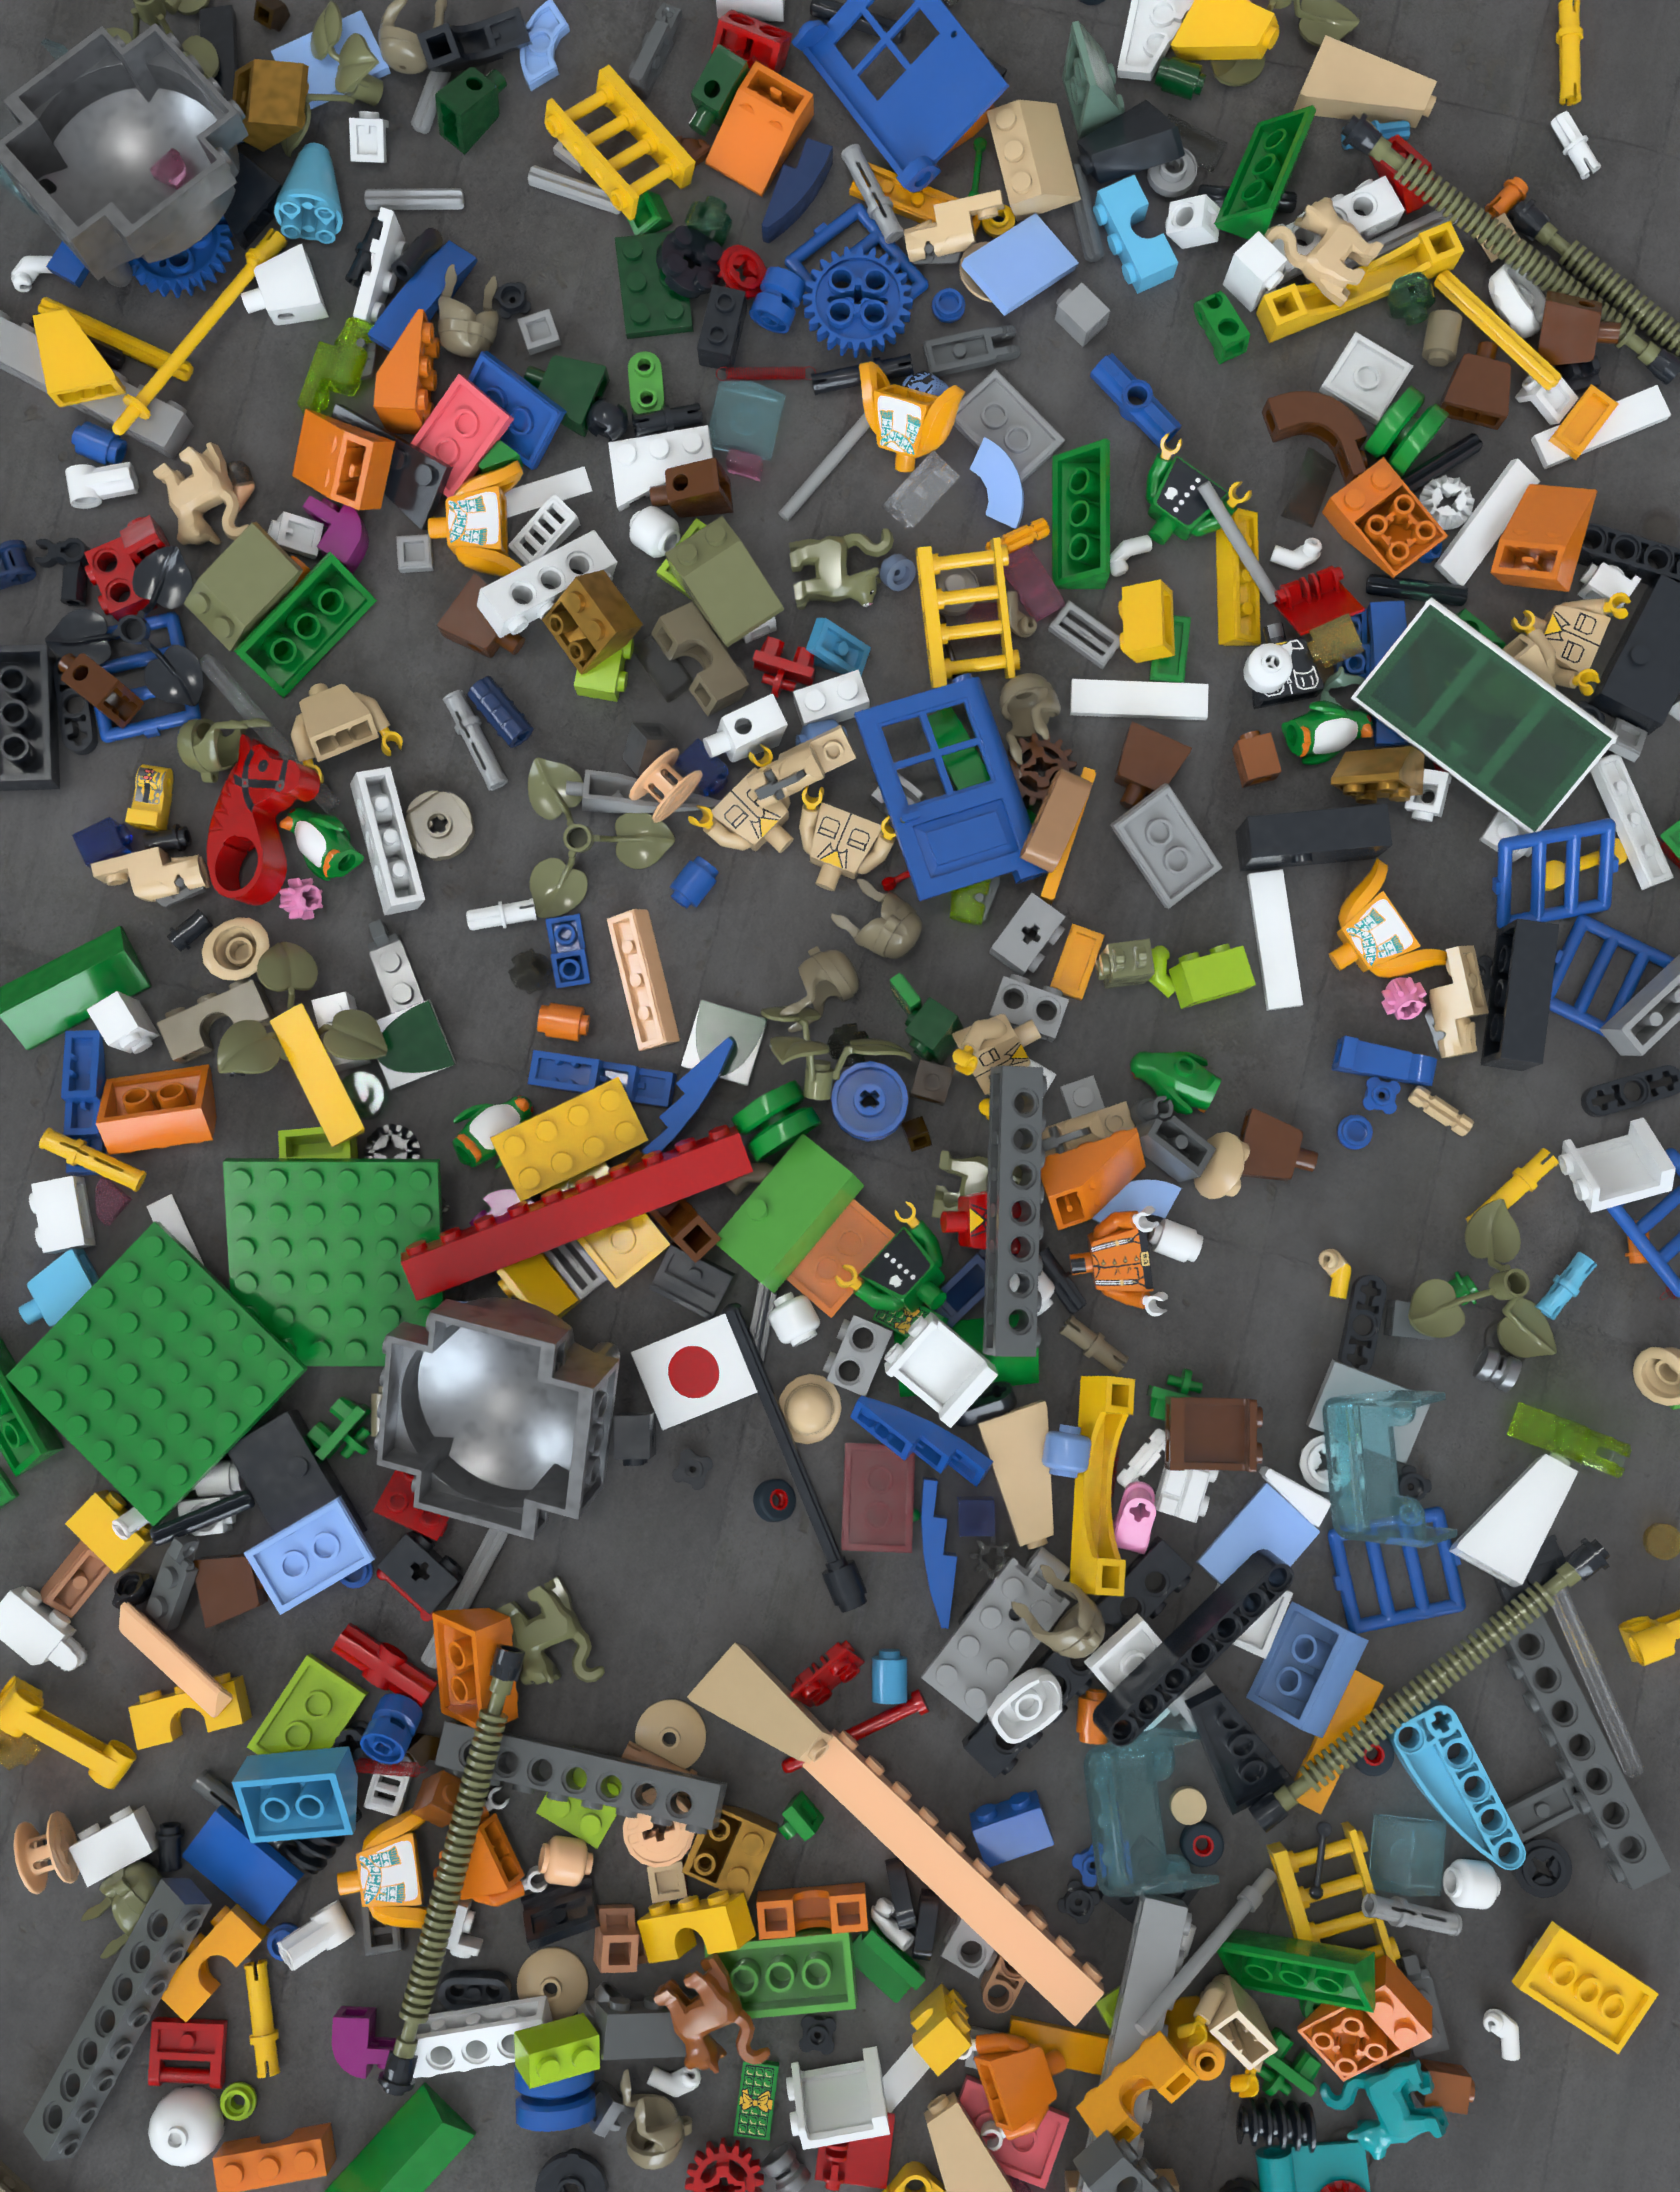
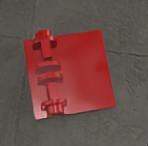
M1332 565L1317 571V577L1314 573L1308 574V582L1305 577H1300L1299 580L1280 585V589L1275 591L1277 601L1273 605L1300 636L1314 633L1320 628L1338 621L1347 620L1351 616L1365 611L1364 607L1340 583V580L1344 579V575L1339 566L1335 568Z
M395 1470L373 1512L438 1541L439 1537L444 1535L450 1517L414 1508L415 1493L411 1491L414 1475Z
M847 1640L843 1643L838 1641L825 1652L830 1659L829 1661L823 1655L819 1657L824 1664L821 1668L813 1662L811 1666L815 1673L808 1667L795 1677L796 1682L791 1685L794 1691L790 1693V1696L810 1708L814 1705L820 1706L832 1696V1690L841 1682L847 1683L855 1678L860 1672L859 1667L865 1661L854 1653L855 1649Z
M887 2112L890 2135L818 2147L814 2180L826 2182L825 2188L831 2191H838L840 2184L886 2189L895 2113Z

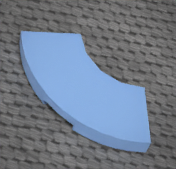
M548 0L542 4L526 24L532 44L520 48V63L530 91L559 75L555 63V50L560 40L570 32L568 23L553 0Z
M984 437L970 470L981 477L987 488L989 502L986 516L1017 529L1019 528L1024 509V491L1019 473L1008 454L997 444Z
M1159 1180L1131 1181L1092 1219L1100 1223L1113 1212H1141L1147 1206L1154 1207L1155 1212L1151 1214L1152 1216L1164 1219L1181 1188Z

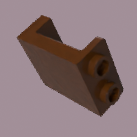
M1165 1396V1468L1174 1471L1189 1469L1257 1472V1464H1262L1263 1459L1262 1443L1257 1442V1428H1262L1263 1424L1262 1407L1257 1406V1400L1251 1398Z

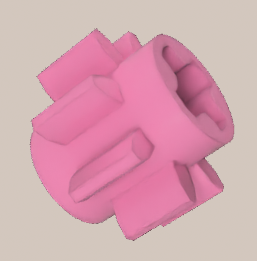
M299 877L288 879L289 888L280 889L281 904L279 907L289 912V919H313V910L323 908L321 904V893L323 891L312 885V878L302 880Z
M1411 977L1393 979L1388 983L1386 989L1382 991L1385 1000L1381 1003L1387 1015L1394 1013L1397 1020L1412 1019L1419 1015L1423 1007L1426 1006L1423 999L1427 995L1421 982L1414 983Z

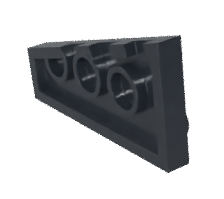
M335 404L331 415L332 418L395 441L384 494L421 530H428V519L433 518L453 467L345 405Z
M1217 1685L1184 1701L1225 1803L1232 1815L1252 1806L1270 1791L1275 1793L1282 1786L1288 1787L1295 1782Z

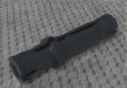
M910 353L881 360L880 357L873 358V362L881 368L888 380L914 375ZM859 365L816 374L811 373L815 396L826 392L861 386Z

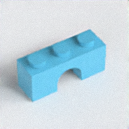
M1132 175L1098 190L1093 213L1099 226L1103 225L1108 234L1107 241L1113 255L1118 254L1123 264L1122 273L1126 282L1133 284L1137 294L1172 279L1178 261L1164 233L1146 239L1137 236L1133 232L1131 226L1145 220L1149 203L1135 175Z

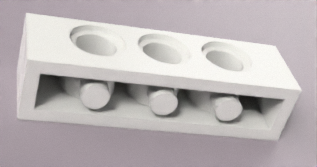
M1386 175L1375 181L1373 179L1364 181L1354 192L1346 196L1338 194L1331 198L1338 217L1353 224L1365 241L1396 227L1405 211ZM1354 210H1361L1366 216H1360ZM1303 212L1302 214H1300L1297 218L1303 217V215L1305 214V212ZM1294 222L1286 225L1285 227L1291 229L1297 239L1307 243V246L1297 244L1299 254L1307 255L1321 240L1319 234L1293 224ZM1275 240L1273 245L1285 256L1283 240ZM1287 260L1282 271L1284 278L1279 285L1303 274L1301 269L1294 267Z
M592 530L481 588L477 607L499 638L509 633L516 635L522 632L535 619L540 618L542 620L575 577L604 570L609 578L613 580L617 561L596 531ZM571 569L580 570L583 574H576ZM543 584H550L556 589H548ZM514 599H523L528 604H519Z
M391 767L356 772L350 787L384 916L418 909L424 902L425 897Z
M547 1995L429 2014L428 2021L424 2024H419L416 2034L418 2045L415 2055L418 2056L413 2078L433 2077L437 2074L455 2071L466 2072L474 2068L492 2065L502 2066L515 2062L514 2032L553 2021Z

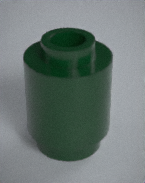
M1172 56L1171 59L1163 57L1154 85L1162 87L1161 91L1191 101L1194 94L1200 96L1207 75L1201 73L1202 65Z

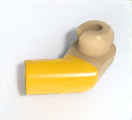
M1323 1250L1318 1257V1261L1332 1278L1329 1296L1347 1299L1351 1266L1337 1250Z

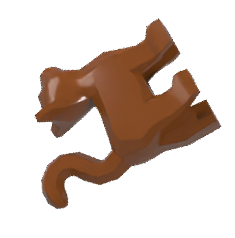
M717 1953L701 1960L700 1964L703 1970L707 1971L705 1974L702 1975L698 1971L689 1972L683 1979L687 1988H694L697 1991V1996L690 1999L673 1979L659 1986L654 1993L653 1999L658 2006H666L670 2011L674 2031L686 2046L684 2064L688 2069L698 2068L704 2071L710 2068L715 2074L719 2072L718 2060L724 2058L727 2052L709 2033L732 2023H736L740 2027L736 2039L738 2055L745 2062L752 2065L762 2064L768 2060L770 2056V2049L768 2047L759 2050H753L750 2047L755 2027L751 2017L743 2010L741 2000L732 1987L729 1973Z

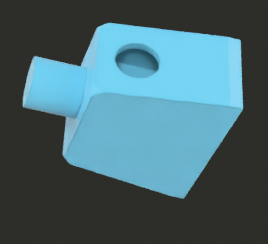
M71 1248L27 1283V1287L34 1299L21 1305L19 1313L28 1325L44 1317L47 1325L53 1327L99 1280L84 1249Z

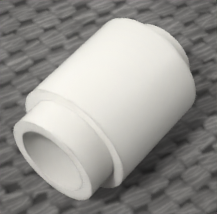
M1164 1218L1160 1224L1150 1231L1148 1242L1152 1243V1251L1181 1262H1186L1187 1260L1194 1262L1202 1248L1203 1236L1197 1234L1195 1229Z
M231 1459L220 1460L193 1490H196L198 1497L233 1495L236 1491H243L245 1482Z

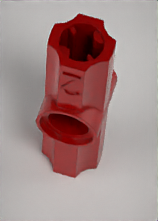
M352 1623L347 1625L331 1651L360 1669L362 1676L374 1686L409 1697L420 1708L423 1707L438 1684L437 1680L410 1663L407 1655L397 1647L387 1642L380 1643Z

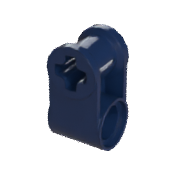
M9 540L0 544V590L13 585L27 583L36 577L35 569L28 563L25 554L27 547L22 540Z

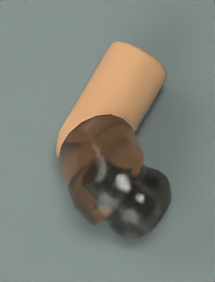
M231 461L227 464V471L234 488L233 492L238 499L240 512L253 493L255 484L250 468L243 461Z

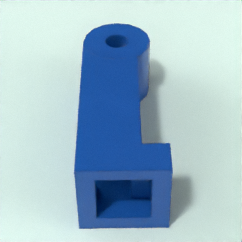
M1343 1036L1337 1040L1331 1070L1367 1077L1375 1076L1379 1079L1412 1085L1432 1086L1437 1059L1426 1055L1412 1054V1052L1359 1041L1358 1038Z

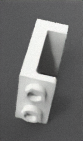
M1644 1117L1630 1121L1629 1133L1625 1136L1581 1148H1576L1571 1139L1564 1140L1562 1154L1558 1156L1562 1173L1569 1175L1573 1182L1576 1197L1579 1201L1583 1200L1590 1213L1672 1191L1676 1168Z
M930 1312L925 1319L920 1316L908 1330L910 1336L902 1345L896 1343L884 1357V1360L887 1361L884 1364L885 1373L890 1377L895 1376L937 1411L940 1420L951 1428L998 1376L994 1364Z
M877 2046L862 2049L863 2061L807 2071L800 2070L799 2062L791 2063L792 2077L786 2078L789 2101L795 2100L796 2111L790 2112L792 2134L793 2136L799 2135L803 2150L890 2135Z

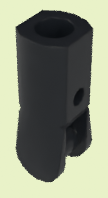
M434 228L426 229L391 265L392 271L400 280L407 282L441 246L443 239L440 232Z

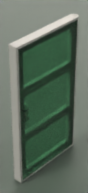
M1432 597L1425 602L1424 607L1351 697V700L1421 751L1425 756L1527 833L1542 830L1609 747L1616 743L1618 738L1616 733Z

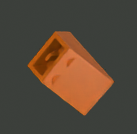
M755 61L734 96L705 164L763 197L814 116L813 94Z
M424 309L417 310L376 373L373 406L385 429L396 434L416 435L434 410V404L430 401L431 391H436L437 372L433 370L434 358L438 359L440 356V341L438 337H435L433 323H429Z
M305 409L292 476L327 498L357 510L381 509L395 441L316 411Z
M1384 457L1331 496L1322 511L1323 515L1344 540L1392 578H1395L1448 537L1446 532Z
M1529 484L1499 539L1490 573L1503 585L1569 592L1597 490Z
M1137 1128L1120 1130L1113 1133L1110 1137L1095 1142H1085L1075 1149L1061 1154H1050L1045 1157L1044 1167L1041 1168V1183L1044 1186V1193L1058 1231L1091 1220L1146 1167Z
M1385 1955L1375 1960L1374 2013L1322 2003L1297 2027V2031L1344 2082L1432 2038V2005L1393 1961Z

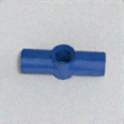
M1113 353L1106 355L1091 371L1090 377L1118 405L1121 416L1127 421L1134 422L1158 448L1161 447V439L1165 434L1170 432L1166 439L1167 444L1181 429L1182 425L1153 396L1151 386L1144 380L1137 379ZM1138 397L1142 400L1143 404L1134 405L1128 398Z

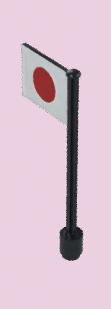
M739 1303L728 1304L724 1307L720 1316L632 1351L631 1355L662 1430L758 1392L826 1557L827 1563L825 1565L827 1570L822 1572V1576L834 1605L839 1606L841 1613L865 1604L867 1602L865 1597L867 1593L866 1587L853 1559L847 1561L845 1556H842L741 1313L740 1307L742 1305Z

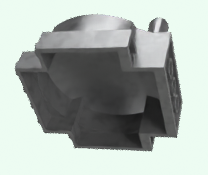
M156 23L127 45L118 35L112 37L101 26L3 100L20 126L0 140L1 166L17 190L97 280L105 276L106 280L116 287H125L132 280L133 271L128 261L142 257L148 263L172 257L190 248L214 228L226 212L235 193L233 185L237 183L235 177L239 173L237 144L249 135L242 122L246 116L239 105L233 99L227 101L223 97L225 93L212 76L207 79L203 75V68L195 57L191 54L186 57L183 53L184 49L177 38L171 32L166 35Z
M498 1297L482 1298L466 1303L446 1299L437 1308L430 1311L426 1320V1327L403 1321L386 1335L382 1347L383 1353L386 1354L385 1367L380 1375V1385L383 1386V1392L377 1409V1417L380 1418V1428L374 1443L375 1450H378L376 1465L414 1475L411 1484V1491L415 1493L414 1508L534 1540L546 1526L549 1512L574 1519L581 1517L604 1488L620 1361V1352L615 1344L600 1342L590 1351L575 1343L573 1328L548 1310L525 1301Z

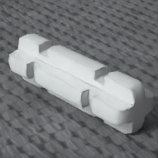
M1156 1429L1149 1437L1150 1443L1147 1444L1145 1442L1128 1462L1130 1467L1127 1470L1123 1468L1118 1474L1116 1480L1121 1486L1126 1488L1130 1483L1139 1481L1138 1478L1140 1476L1145 1477L1160 1459L1161 1455L1159 1453L1162 1450L1165 1452V1432L1163 1430Z

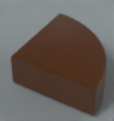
M682 136L674 137L696 162L695 167L706 160L711 149L707 142L702 139L682 138Z

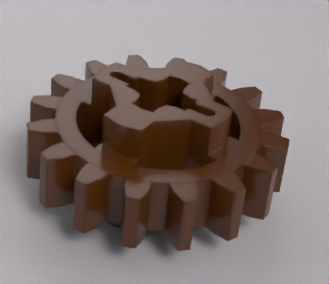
M1032 733L1029 743L1022 737L1018 740V744L1022 749V757L1029 752V761L1017 767V763L1011 756L1010 748L1008 750V755L1012 758L1009 759L1021 796L1023 800L1024 798L1029 800L1028 806L1030 809L1034 807L1035 802H1040L1042 805L1050 787V781L1060 768L1070 772L1076 769L1077 762L1067 760L1073 751L1071 749L1062 751L1060 748L1063 740L1061 739L1056 741L1055 744L1051 743L1050 734L1049 739H1043V741L1038 740L1036 733ZM1044 751L1052 754L1056 759H1052ZM1036 765H1040V769L1045 771L1044 777H1039L1038 772H1033ZM1023 783H1026L1029 786H1031L1034 789V791L1027 789L1023 785Z

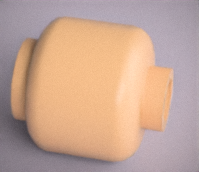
M555 1835L548 1843L542 1844L539 1854L538 1872L543 1873L547 1883L576 1887L581 1883L584 1875H590L593 1866V1853L588 1852L586 1842L583 1839Z

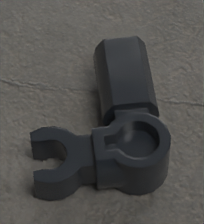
M69 538L66 541H59L57 544H53L47 539L36 540L37 546L41 549H48L46 556L34 558L38 565L50 568L59 563L64 566L60 601L68 606H85L88 581L85 566L89 564L84 552L91 550V548L78 538Z

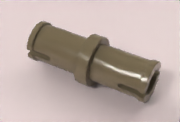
M1071 1315L1064 1323L1066 1326L1061 1327L1059 1333L1083 1349V1355L1087 1358L1092 1356L1111 1370L1114 1375H1117L1124 1367L1122 1363H1127L1129 1359L1127 1355H1124L1105 1341V1336L1102 1333L1093 1332L1077 1320L1075 1316Z

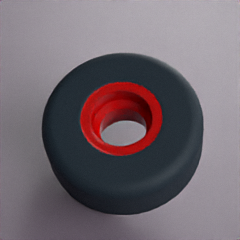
M770 1479L762 1482L756 1488L753 1504L755 1511L763 1520L779 1522L786 1520L792 1515L796 1505V1496L793 1488L786 1481ZM773 1495H776L779 1499L777 1506L772 1502Z
M1377 1735L1376 1738L1380 1742L1377 1746L1372 1741L1369 1742L1370 1746L1377 1750V1755L1374 1759L1367 1758V1750L1364 1746L1361 1748L1365 1753L1362 1758L1356 1752L1354 1755L1358 1761L1356 1763L1352 1762L1354 1767L1368 1776H1380L1386 1773L1391 1768L1395 1755L1394 1748L1387 1738L1382 1740Z
M1200 1821L1193 1825H1187L1183 1829L1180 1836V1849L1184 1857L1191 1864L1197 1867H1209L1221 1858L1224 1851V1840L1219 1830L1213 1824L1207 1821ZM1200 1838H1205L1208 1842L1207 1847L1203 1850L1196 1847V1842Z

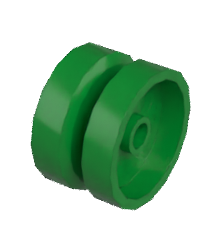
M1412 385L1385 412L1374 429L1376 430L1363 448L1376 459H1379L1394 444L1398 446L1389 458L1388 463L1400 477L1407 472L1450 415L1439 405L1433 404L1426 409L1419 419L1416 418V414L1424 404L1425 395Z
M796 1080L761 1095L731 1119L740 1135L747 1136L760 1129L763 1130L754 1136L747 1146L757 1162L797 1141L802 1134H808L822 1123L813 1107L806 1106L790 1113L805 1098Z

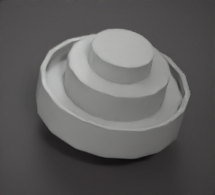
M1184 148L1185 156L1180 159L1147 169L1148 182L1156 193L1164 197H1178L1184 195L1192 188L1197 176V162L1188 149Z
M967 567L941 570L940 574L935 575L936 589L942 588L943 592L979 587L976 575ZM976 602L945 605L944 609L939 610V612L949 616H959L971 610Z

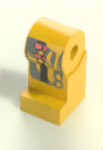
M144 764L139 767L136 775V788L132 807L127 809L125 822L135 829L155 832L167 830L174 781L171 768Z

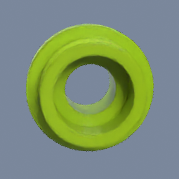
M234 2082L228 2085L220 2097L222 2113L225 2117L234 2121L248 2118L257 2105L255 2090L245 2082ZM234 2095H241L245 2099V2104L238 2105L234 2101Z

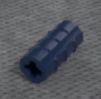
M486 676L469 689L467 696L475 704L477 711H480L487 719V723L491 724L498 732L497 735L501 736L510 748H514L525 742L531 736L534 728L526 720L524 713H521L516 708L514 701H511L503 692V688H500L491 676Z

